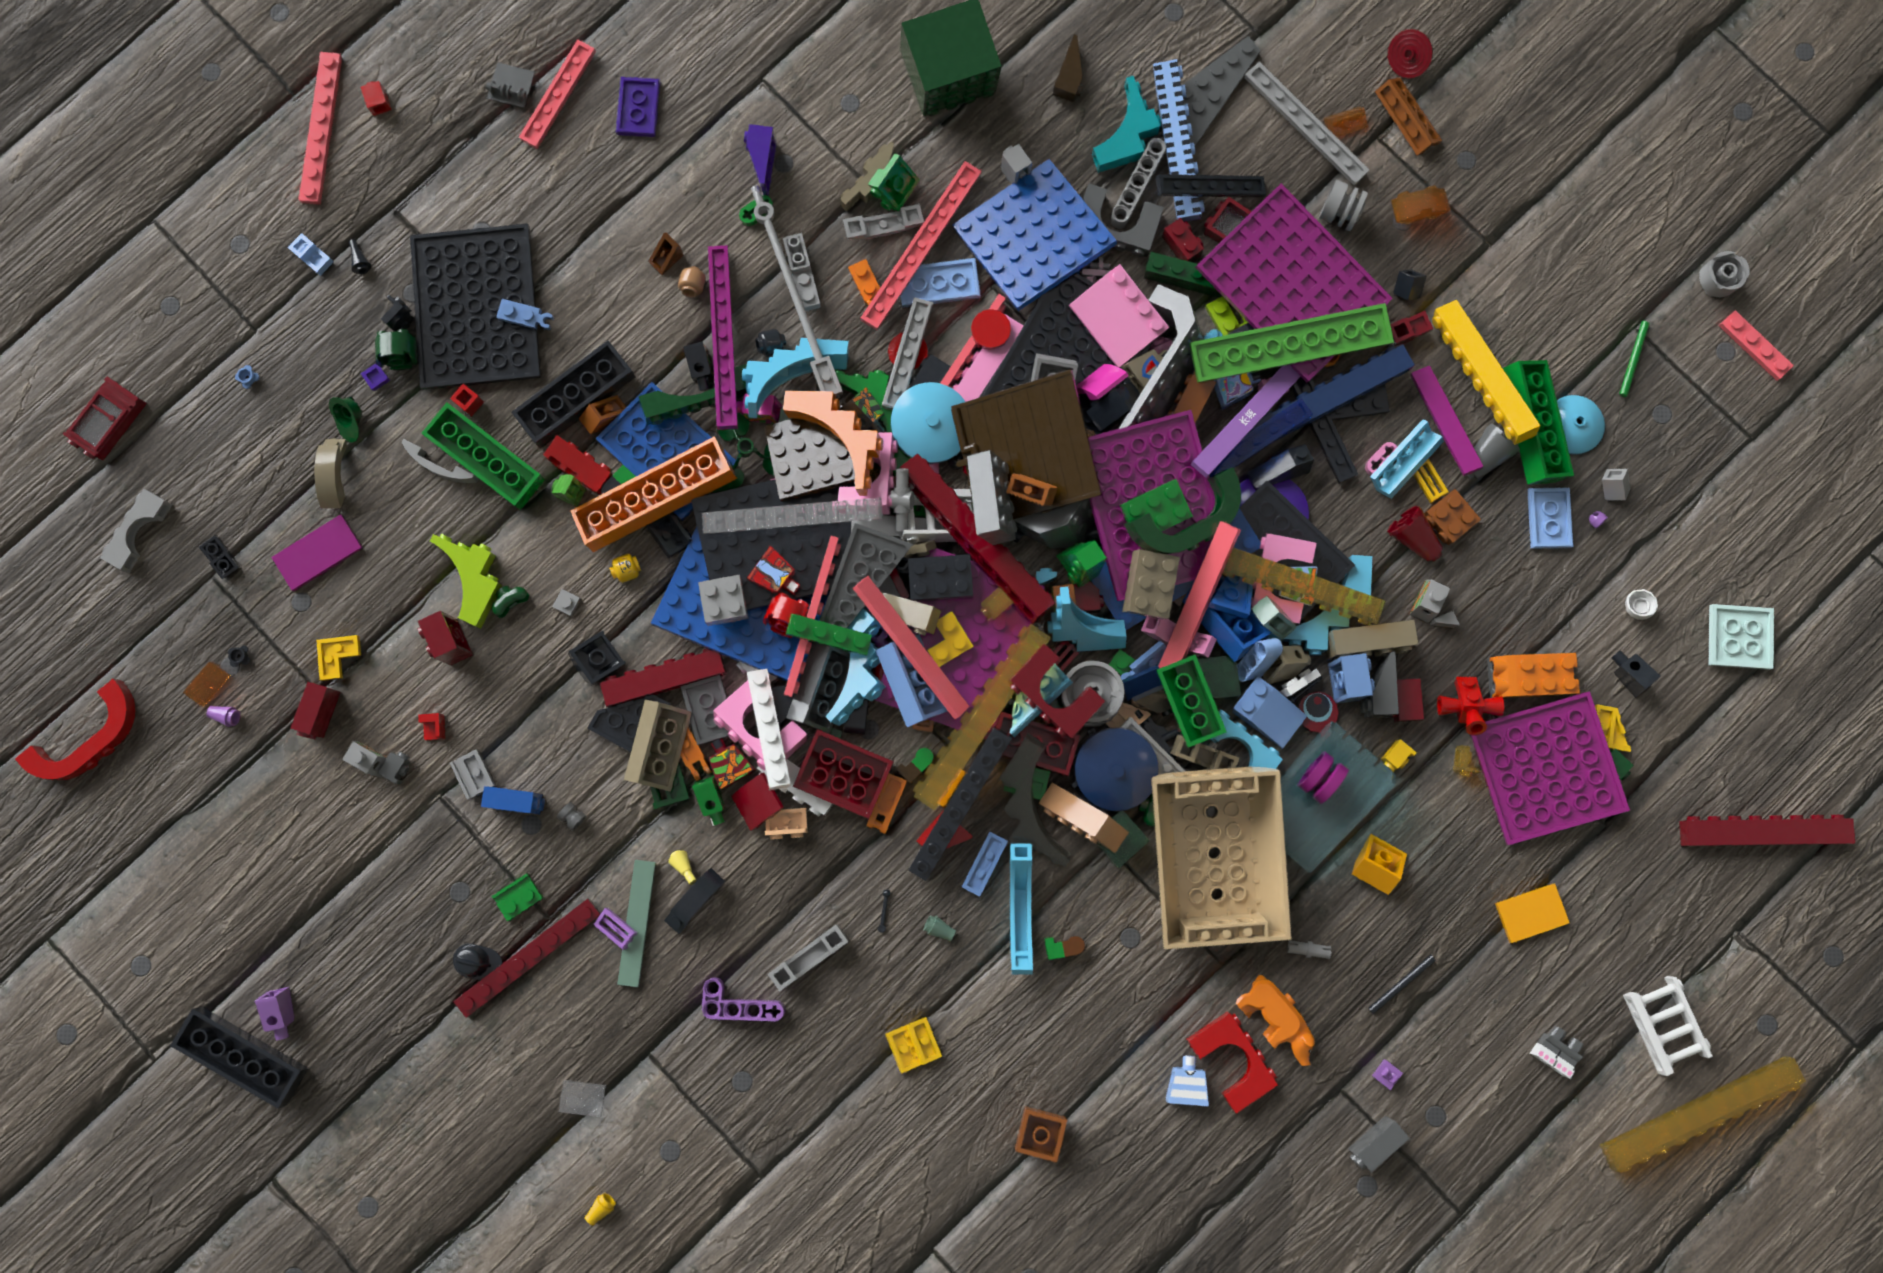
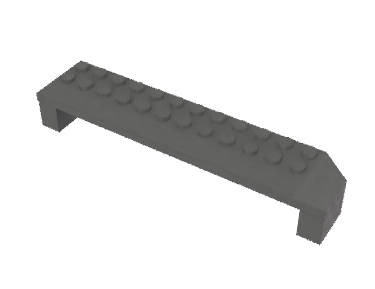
M1159 284L1148 301L1167 325L1177 329L1178 335L1119 429L1166 416L1179 392L1185 386L1184 383L1189 373L1191 374L1194 371L1189 343L1204 340L1189 297ZM1089 499L1045 513L1040 512L1014 519L1018 530L1024 533L1025 536L1050 549L1069 548L1075 543H1085V535L1090 526L1095 523Z

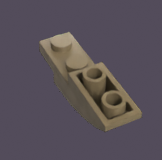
M892 141L887 145H882L878 150V154L865 161L863 165L865 176L859 177L850 190L847 189L842 193L840 198L841 207L846 212L858 200L862 199L867 203L873 197L868 183L878 168L884 170L893 157L895 151Z

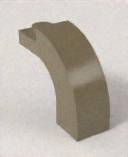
M325 439L323 445H318L314 475L320 508H341L345 492L341 481V461L347 447L345 439Z

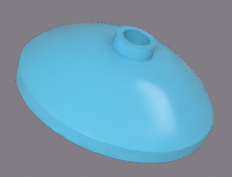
M1577 395L1558 399L1557 404L1569 454L1586 453L1597 446L1605 430L1604 417L1599 407L1591 400ZM1577 418L1582 421V424L1577 423Z

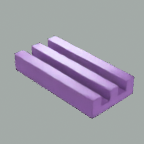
M605 908L593 924L623 950L628 948L627 945L638 934L609 908ZM606 915H608L613 921H615L629 934L627 935L624 931H622L617 925H615L611 920H609L606 917ZM603 920L608 926H610L615 932H617V933H618L621 937H623L625 940H624V941L620 940V939H619L616 935H614L609 929H607V928L601 923V921Z

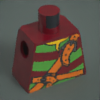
M722 738L711 743L716 754L711 756L709 761L720 790L726 789L756 771L735 744L726 747Z

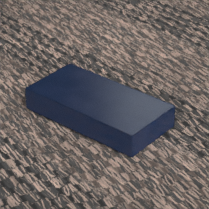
M1155 665L1123 679L1125 698L1129 701L1139 694L1162 685L1157 673V669L1160 668Z

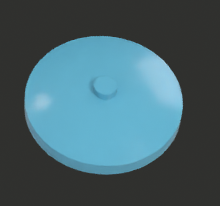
M933 382L921 383L906 390L897 400L891 415V431L894 440H897L900 450L910 458L919 454L929 464L941 463L956 456L961 450L951 406L965 402L962 396L944 384Z

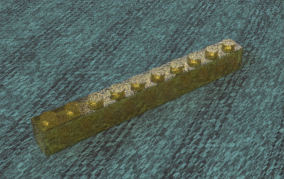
M1032 624L1028 628L1026 626L1022 628L1018 634L1020 640L1016 645L1012 643L1006 652L1009 655L1006 661L1001 660L995 668L997 674L993 679L989 677L983 686L986 689L983 695L980 696L978 694L971 704L974 706L970 713L966 711L959 721L962 723L960 729H954L949 736L950 744L947 748L942 746L936 755L939 760L935 765L931 763L925 774L928 776L925 781H919L913 789L916 793L914 797L934 811L1014 694L1009 687L1011 684L1008 680L1041 644L1047 645L1051 639L1050 636Z
M1783 1056L1601 1143L1599 1146L1611 1169L1617 1172H1626L1632 1168L1631 1165L1645 1163L1651 1159L1650 1156L1656 1153H1666L1669 1151V1147L1675 1144H1685L1688 1142V1138L1701 1136L1711 1127H1720L1729 1118L1741 1117L1744 1115V1111L1748 1109L1760 1108L1763 1106L1762 1103L1767 1100H1776L1786 1091L1791 1092L1799 1089L1800 1084L1805 1083L1806 1080L1796 1060Z

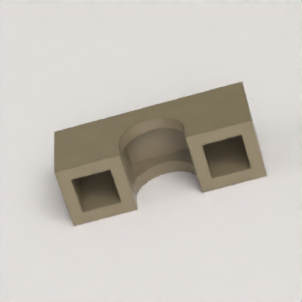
M1178 734L1170 753L1209 769L1236 768L1239 758L1201 743L1187 747L1184 737Z

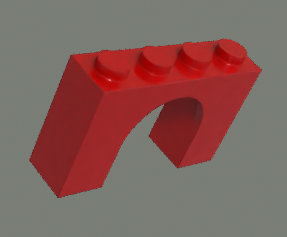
M1225 1012L1186 1040L1199 1059L1225 1044L1237 1045L1244 1051L1247 1058V1069L1244 1076L1221 1092L1231 1109L1238 1113L1278 1085L1275 1081L1277 1076L1270 1067L1267 1069L1263 1061H1265L1262 1053L1259 1050L1255 1051L1251 1043H1253L1250 1035L1247 1032H1242L1239 1027L1241 1022L1235 1014L1231 1015V1013Z

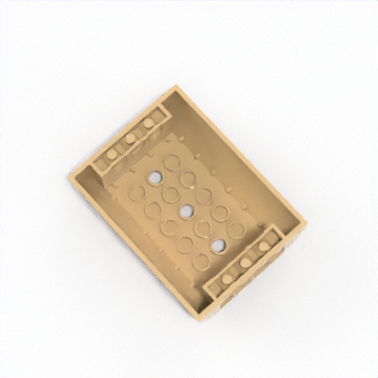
M1237 767L1171 772L1154 776L1152 778L1164 949L1291 940L1280 770L1265 767ZM1209 806H1215L1217 809V813L1213 817L1206 815V809ZM1213 847H1217L1220 851L1219 856L1216 858L1209 857V850ZM1217 888L1221 889V898L1213 899L1212 891Z

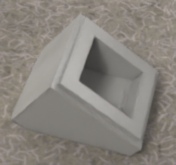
M1452 611L1430 622L1434 626L1450 628L1459 626V622Z

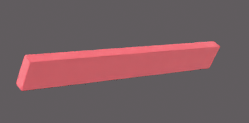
M1220 521L1158 665L1159 668L1186 658L1239 536L1240 529Z
M865 577L853 587V590L954 719L959 718L969 705L870 577Z

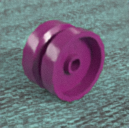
M1327 751L1322 752L1311 763L1297 784V787L1305 793L1313 790L1312 798L1320 805L1327 801L1337 790L1349 772V769L1341 762L1332 766L1334 757Z

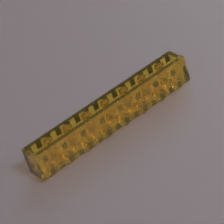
M1234 547L1222 573L1231 578H1234L1235 575L1243 577V582L1254 585V582L1261 583V588L1273 592L1274 588L1282 591L1280 595L1291 599L1293 595L1301 598L1300 602L1311 606L1313 602L1320 604V609L1331 612L1332 609L1340 611L1338 615L1348 619L1351 616L1358 617V622L1370 626L1371 622L1378 624L1386 602L1380 598Z

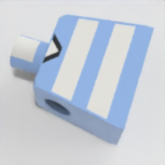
M1184 1055L1183 1068L1173 1067L1166 1095L1168 1103L1198 1106L1209 1105L1205 1071L1203 1069H1195V1056Z

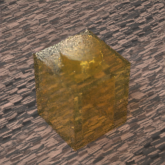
M999 587L981 603L982 609L980 611L987 619L992 618L995 620L1013 604V601Z

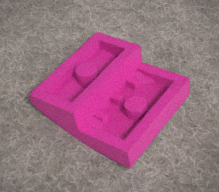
M1104 364L1076 385L1077 393H1086L1090 400H1097L1129 375L1119 367Z

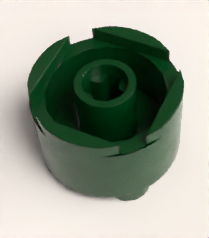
M399 329L397 332L378 331L375 338L376 364L381 368H384L383 365L389 366V370L395 371L412 368V364H417L416 338L409 334L407 329Z

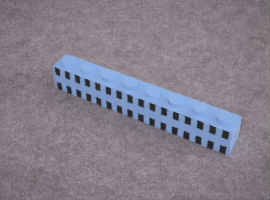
M1177 59L1153 64L1169 172L1173 175L1198 174L1197 162H1193L1192 155L1195 154L1194 142L1190 143L1189 136L1192 135L1191 123L1187 124L1186 116H1189L1188 104H1184L1183 97H1186L1185 85H1181L1180 78H1183L1182 66H1178ZM1173 196L1177 219L1181 217L1184 222L1201 219V213L1205 212L1203 200L1199 201V197Z

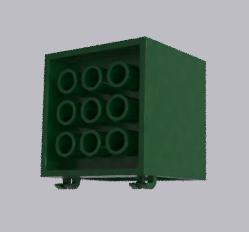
M968 0L901 23L900 52L923 116H934L940 110H952L958 104H970L976 98L982 96L983 98H988L994 95V92L997 90L1002 66L979 0Z

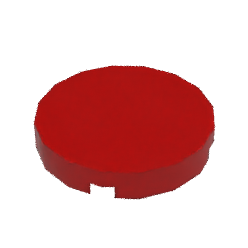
M994 309L983 310L978 313L971 325V334L975 343L989 350L1005 345L1011 332L1010 321L1007 316Z

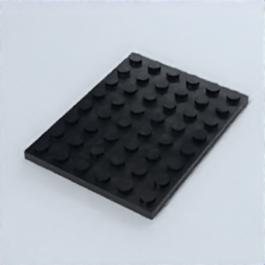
M529 224L410 235L420 388L427 390L457 387L462 384L476 385L541 378L538 328L532 329L496 318L502 299L536 307Z
M1074 273L1039 298L983 396L1031 382L1036 353L1075 360L1078 364L1075 378L1076 385L1104 364L1116 366L1069 307L1074 300L1094 285V283L1078 273ZM1151 344L1145 347L1142 351H1140L1126 363L1146 353L1150 348ZM1126 377L1119 384L1123 382L1126 385L1130 383L1131 380L1128 377ZM1086 393L1078 394L1088 437L1101 434L1102 431L1098 430L1086 412L1092 408L1091 403L1095 400H1090Z
M774 479L692 499L691 502L709 580L740 575L747 611L769 606L772 598L777 595L751 583L747 577L771 546L793 567L795 574L792 579L800 584L794 594H791L786 589H783L781 593L787 594L791 599L811 596L814 594L830 536L839 538L838 544H841L838 556H833L832 563L835 564L832 576L828 575L826 583H829L828 591H831L851 535L852 515H841L838 508L839 487L781 502L776 480ZM850 483L839 487H855V483Z

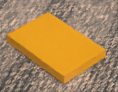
M1554 883L1495 903L1509 943H1514L1570 923Z

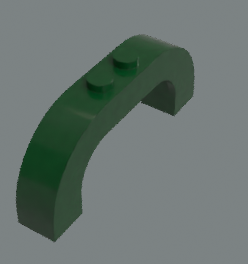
M1234 468L1225 469L1208 478L1215 495V505L1207 517L1171 536L1162 533L1156 527L1150 513L1143 514L1124 524L1130 537L1142 549L1166 555L1186 549L1192 551L1200 546L1199 542L1212 540L1220 521L1230 524L1240 507L1241 487Z

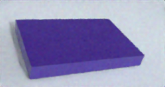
M621 77L616 123L617 135L656 137L660 79Z

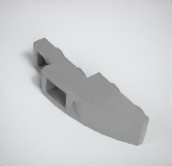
M802 233L783 237L793 280L805 311L821 308Z

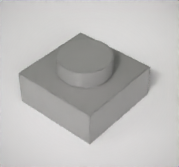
M561 589L552 607L572 617L581 598Z

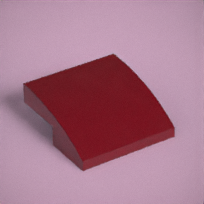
M761 773L750 780L731 796L750 831L759 828L767 819L773 818L784 808L776 792L769 790L765 773Z

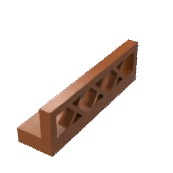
M1400 77L1389 79L1375 91L1417 156L1421 155L1429 147L1442 142V139Z

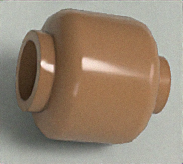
M698 267L685 268L681 271L678 288L683 295L692 298L703 292L706 276Z

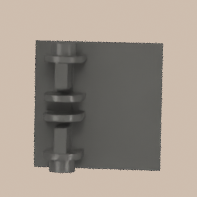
M497 62L493 79L486 84V90H489L487 99L525 108L535 71Z

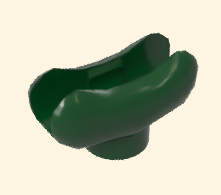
M504 586L495 594L498 599L493 603L492 611L497 617L503 618L511 608L519 603L526 602L529 599V593L523 587L511 589L509 586Z
M1153 791L1138 806V811L1144 812V823L1150 827H1155Z

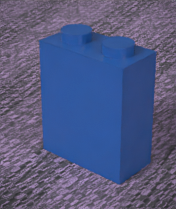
M484 786L481 807L540 815V810L543 811L545 799L542 798L543 794Z

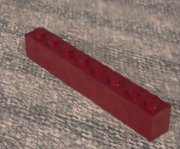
M1771 815L1767 820H1762V816H1748L1749 820H1742L1741 816H1728V820H1721V816H1707V820H1700V816H1689L1687 821H1679L1681 846L1855 843L1853 818L1845 819V815H1831V819H1824V815H1810V819H1803V815H1790V819H1783V815Z

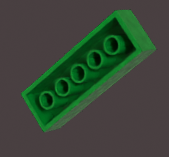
M1517 361L1502 368L1540 424L1536 436L1518 443L1527 485L1556 483L1573 477L1574 472L1548 361Z
M447 402L421 433L519 510L525 506L546 480L541 474Z

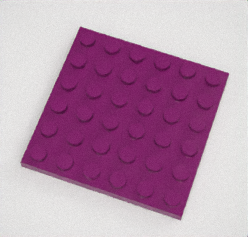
M1590 691L1486 721L1487 730L1484 733L1470 735L1506 845L1630 811Z

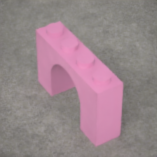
M879 433L880 437L883 438L884 447L882 451L880 450L879 458H873V461L881 467V472L872 483L871 489H868L867 496H859L855 487H839L838 508L841 515L890 514V506H892L890 494L891 489L895 487L893 470H896L897 467L894 453L898 452L897 440H894L892 433Z
M1266 533V537L1261 538L1259 548L1263 549L1261 556L1263 559L1261 565L1256 564L1255 569H1259L1255 581H1253V589L1255 590L1251 599V608L1259 600L1268 596L1294 623L1300 624L1304 603L1279 598L1272 594L1267 585V578L1264 584L1259 582L1262 575L1267 576L1270 570L1265 567L1267 560L1273 561L1271 567L1283 559L1313 563L1317 543Z
M747 680L713 710V720L721 729L724 727L729 732L728 736L734 742L738 741L743 746V751L748 756H753L757 760L758 766L765 771L760 739L751 736L743 726L745 717L753 710ZM793 720L780 731L784 755L787 760L807 741V734Z

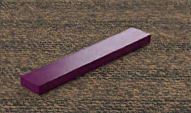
M1430 365L1411 372L1410 376L1462 475L1466 476L1481 470L1483 464Z

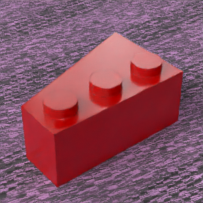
M557 435L543 456L552 465L567 475L574 476L582 485L597 495H602L601 488L612 476L610 473L612 469L603 463L599 465L594 461L595 458L587 452L583 454L575 444L570 441L566 442Z

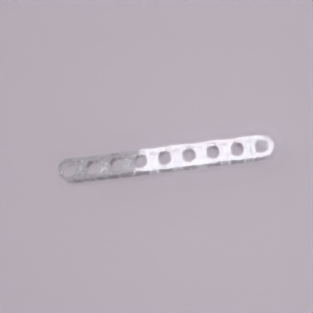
M881 498L702 513L703 534L883 519Z

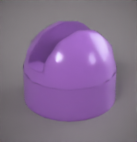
M1596 511L1593 512V515H1590L1589 522L1597 529L1608 517L1604 513Z

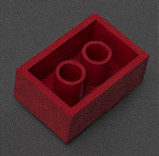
M440 610L418 621L420 626L418 632L422 639H426L428 644L426 650L431 658L434 657V659L443 663L454 665L473 656L456 618Z

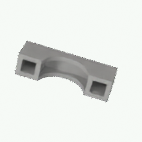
M143 489L137 495L133 507L125 514L124 521L120 527L114 531L110 543L104 547L100 558L116 568L130 573L140 557L135 548L137 531L148 522H162L173 504Z
M836 924L768 973V976L777 989L781 991L849 942V939L840 926Z

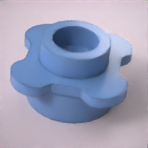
M249 365L239 369L235 375V379L240 381L245 389H249L251 384L260 378L259 374L254 373Z

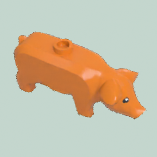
M1258 975L1252 983L1251 990L1248 993L1242 994L1237 999V1006L1248 1018L1255 1011L1261 1010L1263 1017L1270 1024L1263 1035L1275 1049L1279 1044L1287 1041L1291 1043L1292 1052L1300 1065H1311L1309 1055L1315 1044V1039L1304 1018L1293 1006L1296 1002L1288 993L1283 995L1273 982L1266 979L1263 975Z

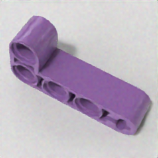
M717 977L707 980L703 986L702 1012L709 1019L778 1021L784 1016L786 1011L784 1004L776 1000L724 999V983ZM711 982H716L719 985L717 993H712L709 990ZM710 1003L717 1005L718 1012L716 1014H711L708 1011ZM730 1004L738 1006L739 1012L737 1015H732L729 1012ZM753 1004L760 1008L757 1016L749 1012V1008ZM764 1004L767 1005L766 1009H772L776 1005L777 1009L781 1012L774 1016L773 1012H766V1016H763L765 1011Z

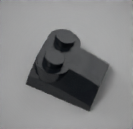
M603 630L568 651L573 665L590 686L599 684L605 677L626 664L605 636Z

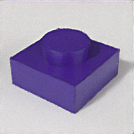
M377 364L361 373L373 391L390 381L384 370Z

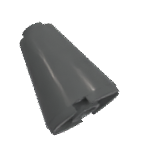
M1492 423L1486 427L1474 447L1483 464V468L1466 475L1471 480L1473 478H1481L1520 451L1517 444L1514 445L1512 440H1509L1503 434L1504 431Z

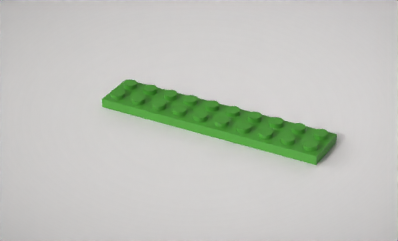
M1386 303L1194 341L1189 343L1197 383L1390 345L1394 343Z

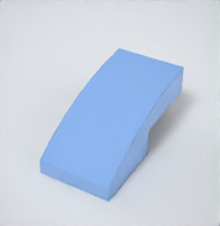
M302 233L288 247L320 276L334 262Z

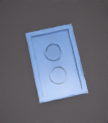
M1529 488L1527 494L1531 549L1572 548L1570 488Z

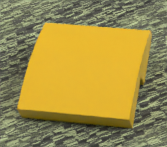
M927 1017L885 1034L900 1073L907 1072L942 1057Z

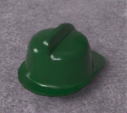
M351 396L344 399L338 397L331 398L328 403L329 409L340 435L348 442L353 443L357 441L359 437L358 424L362 417L360 406Z

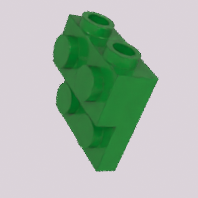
M894 154L884 170L878 168L868 185L871 188L870 193L882 200L880 205L883 208L899 211L920 179L900 155Z

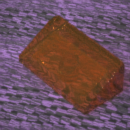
M1356 107L1323 118L1326 128L1336 137L1368 127L1365 108Z
M210 661L183 693L204 707L231 675L218 664Z

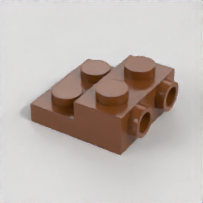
M1456 489L1452 490L1424 513L1431 527L1437 531L1438 538L1443 543H1447V545L1453 543L1481 520Z

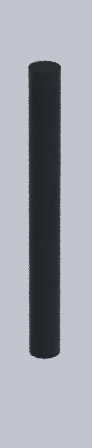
M1430 954L1368 1007L1369 1011L1374 1015L1431 966L1436 959Z

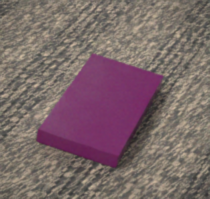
M340 514L271 558L291 591H296L362 550L363 547L344 516Z

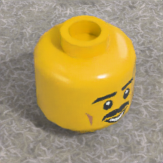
M631 554L614 558L612 560L613 567L609 568L613 578H618L622 583L637 578L639 571H641L636 556L632 557Z

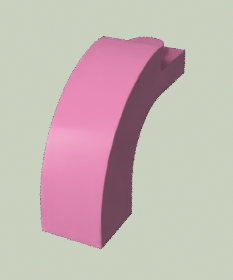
M1147 617L1141 631L1157 641L1160 640L1168 645L1176 624L1169 619ZM1197 632L1187 654H1196L1197 657L1204 656L1209 658L1217 639L1211 635Z

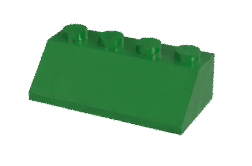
M1196 654L1157 669L1187 747L1227 732Z

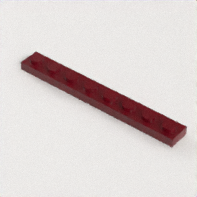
M587 898L453 1002L465 1018H467L601 913L592 901Z

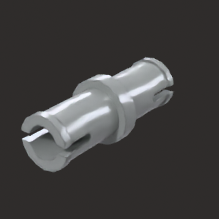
M1288 941L1287 953L1306 955V958L1314 956L1330 959L1331 946L1313 944L1312 941L1307 943Z

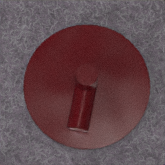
M1407 29L1399 32L1391 40L1388 47V62L1392 70L1399 76L1404 78L1417 77L1423 74L1431 64L1433 48L1429 38L1423 32L1416 29Z

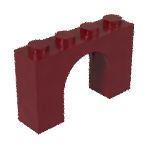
M1041 644L1008 680L1011 684L1009 687L1017 695L1021 693L1026 698L1025 703L1033 710L1036 707L1041 712L1040 717L1048 724L1052 722L1057 727L1055 731L1061 737L1065 738L1067 736L1072 738L1103 705L1105 700L1091 687H1087L1072 704L1065 708L1058 709L1048 705L1042 698L1040 683L1045 673L1057 662L1059 657L1046 644Z

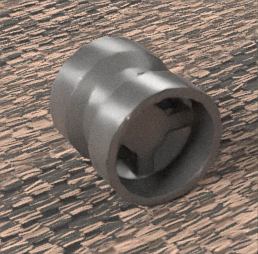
M570 802L559 812L557 818L560 821H566L567 827L573 831L585 820L586 815L583 812L576 811V806Z

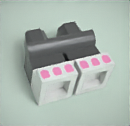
M1554 1026L1548 1034L1543 1033L1530 1054L1560 1075L1571 1078L1576 1063L1582 1059L1579 1053L1584 1044L1571 1037L1567 1045L1563 1044L1562 1040L1567 1033L1560 1027Z

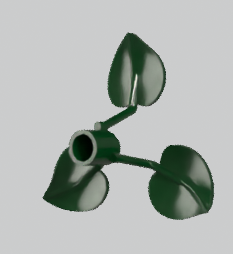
M737 412L738 429L717 430L718 435L723 440L731 441L735 438L738 441L737 459L734 465L730 462L737 479L712 491L714 493L740 487L744 474L736 467L742 457H750L752 453L763 458V469L768 474L775 476L769 446H765L763 455L757 448H754V444L749 438H739V436H744L749 430V420L739 412Z

